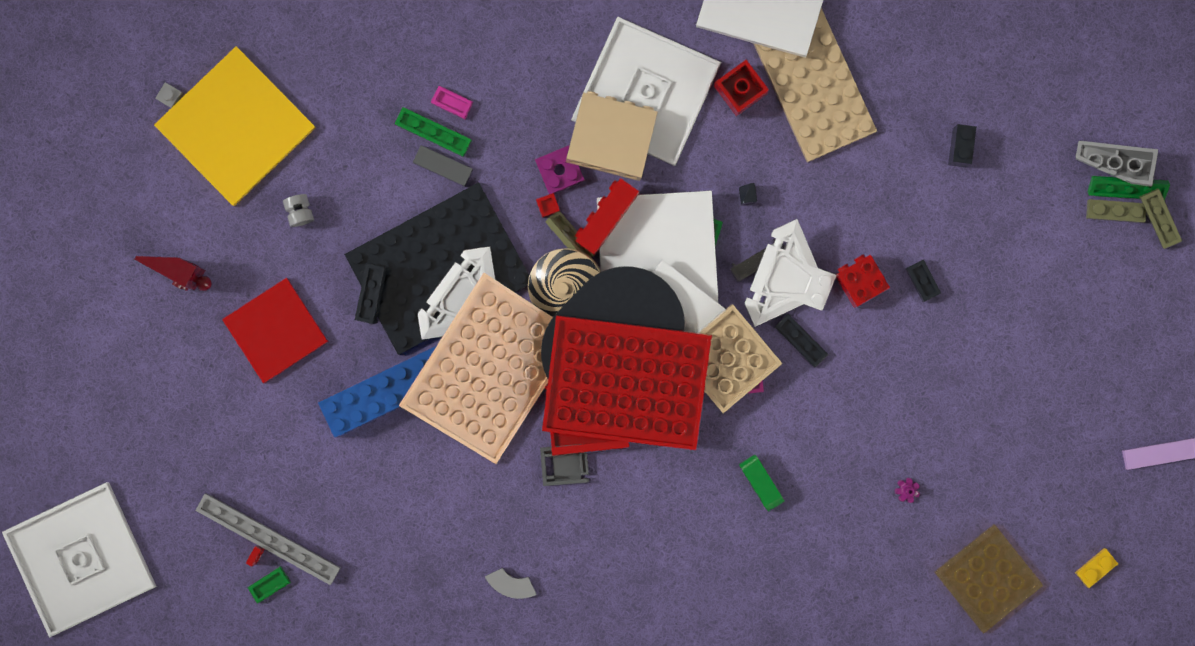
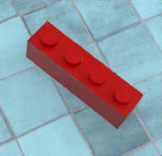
M621 178L618 182L614 180L609 187L611 192L607 197L603 196L597 204L599 206L596 212L592 211L586 219L588 224L585 228L581 227L575 234L577 238L575 240L576 243L594 256L639 195V191Z

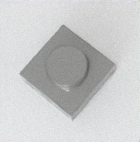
M165 82L155 99L172 108L179 101L183 93Z

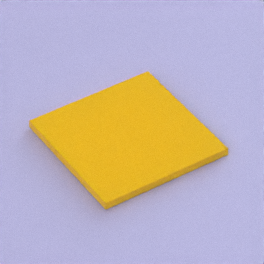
M237 46L154 124L232 206L241 201L316 128Z

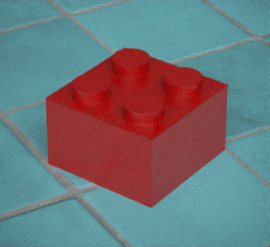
M747 59L718 79L714 84L715 89L736 117L767 95L769 91Z

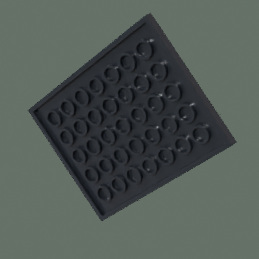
M479 182L344 254L361 286L366 263L389 267V271L386 272L377 317L398 355L428 340H422L418 313L421 309L427 312L431 305L427 303V300L455 262L459 265L463 263L465 259L461 257V254L464 250L490 247L495 280L513 292L527 287L529 281V274ZM471 264L467 271L471 272L475 266ZM437 310L433 317L437 319L440 312Z

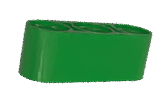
M755 454L739 464L768 512L785 502Z

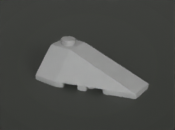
M1079 141L1076 160L1128 183L1152 186L1158 149Z

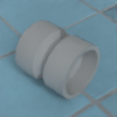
M299 194L283 200L285 211L289 212L287 218L290 227H298L314 221L312 210L308 209L310 204L307 194Z

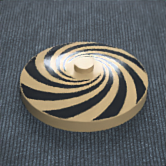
M563 248L551 251L542 256L531 270L528 281L530 300L533 305L553 317L590 278L600 273L601 270L590 256L579 250Z

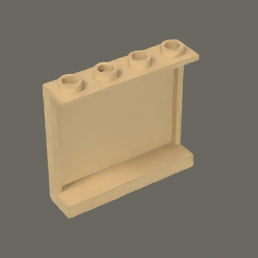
M583 92L566 162L640 181L658 112L649 106L638 107L630 101H624L623 103L611 96L603 98L595 92Z

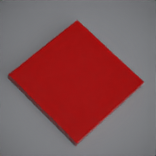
M288 278L283 279L222 319L263 384L329 342Z

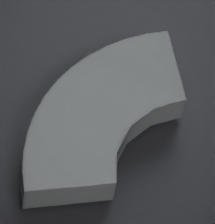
M503 568L485 576L488 583L497 592L507 597L523 599L537 595L529 577L514 578L507 574Z

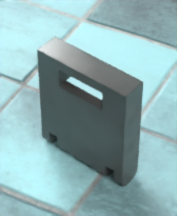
M540 447L543 486L589 482V478L581 479V475L589 474L587 452L553 456L554 475L546 476L545 457L552 456V447Z

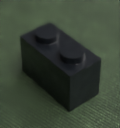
M957 124L953 127L948 165L965 168L972 165L977 126Z

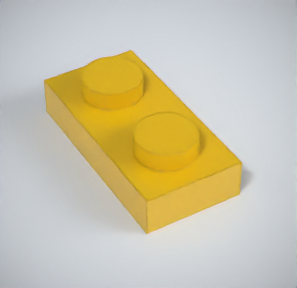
M1104 548L1078 569L1075 574L1087 588H1090L1117 566L1118 562Z

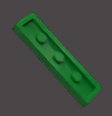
M402 107L395 121L396 126L463 158L472 141Z
M1092 176L1087 192L1089 196L1140 199V196L1159 189L1165 200L1170 183L1168 180L1153 179L1152 186L1131 184L1117 177Z

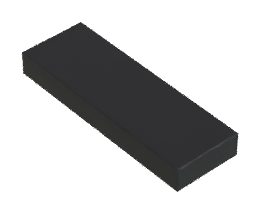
M789 314L774 327L814 368L829 355Z

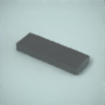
M422 145L413 160L414 164L464 187L473 171L472 168Z

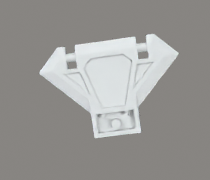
M797 219L773 230L771 236L776 238L774 245H767L750 288L755 294L753 299L746 298L745 306L755 327L803 304L822 311L836 278L835 274L817 267ZM783 241L787 242L785 248L781 249ZM762 295L765 296L763 303L760 302Z
M490 247L464 250L461 254V257L465 259L463 263L459 265L455 262L427 300V303L431 305L427 312L421 309L418 313L422 340L443 337L483 273L495 279ZM471 264L475 267L471 272L467 271ZM438 310L440 315L435 319L433 315Z

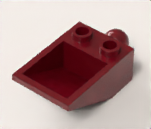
M136 256L134 260L173 281L172 285L179 289L188 291V289L195 290L197 287L201 291H207L211 288V279L203 276L206 270L185 259Z

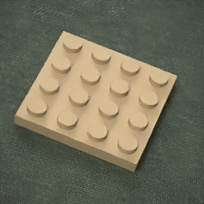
M733 304L698 332L712 335L704 391L722 413L726 412L782 364Z

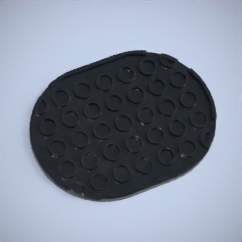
M619 266L596 274L559 309L549 322L541 345L543 369L548 379L556 315L684 331V313L676 293L661 277L649 270L638 267Z

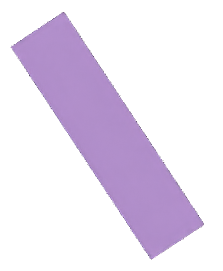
M1195 438L1122 450L1125 468L1129 470L1195 458Z

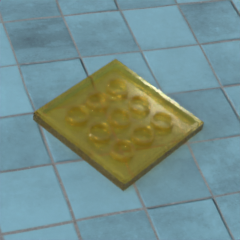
M995 524L991 525L934 571L983 634L1043 586Z

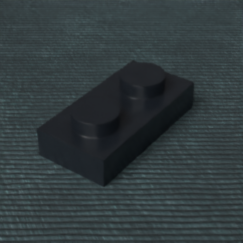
M924 259L905 268L922 302L941 294Z

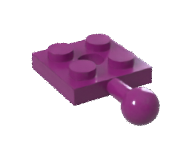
M570 145L535 159L549 194L559 192L585 181L579 165L566 162ZM563 165L565 167L564 174H555V167Z

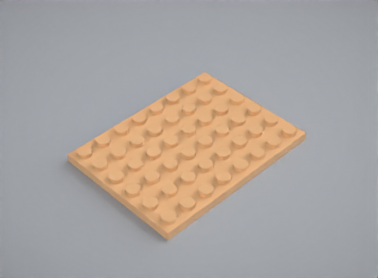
M483 273L399 406L497 464L548 383L542 365L541 345L545 330L552 317L486 273Z

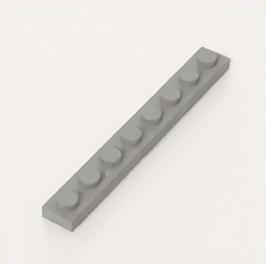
M208 493L204 494L195 510L329 585L333 583L341 568Z

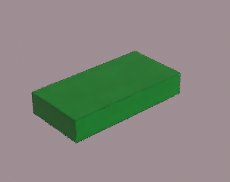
M280 566L247 588L258 604L291 583L282 566Z

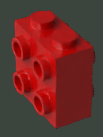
M864 254L854 259L855 264L850 267L848 264H845L837 269L839 273L836 274V279L854 308L890 288L871 254L867 257Z

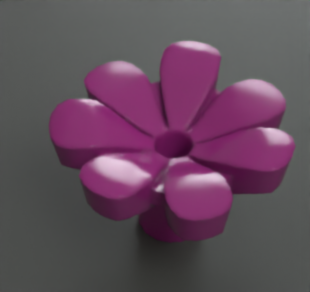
M906 478V482L903 480L898 481L897 484L900 488H896L895 493L900 494L899 500L903 502L907 499L908 503L914 502V497H919L920 495L919 491H917L920 487L917 482L913 483L911 478Z

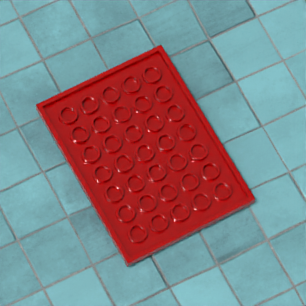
M556 315L542 431L696 450L712 335Z

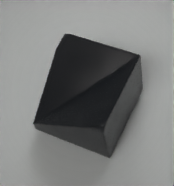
M754 183L739 187L741 206L752 205L757 202Z

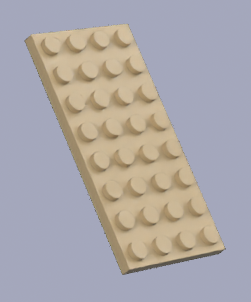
M822 8L806 58L753 43L806 162L877 132Z

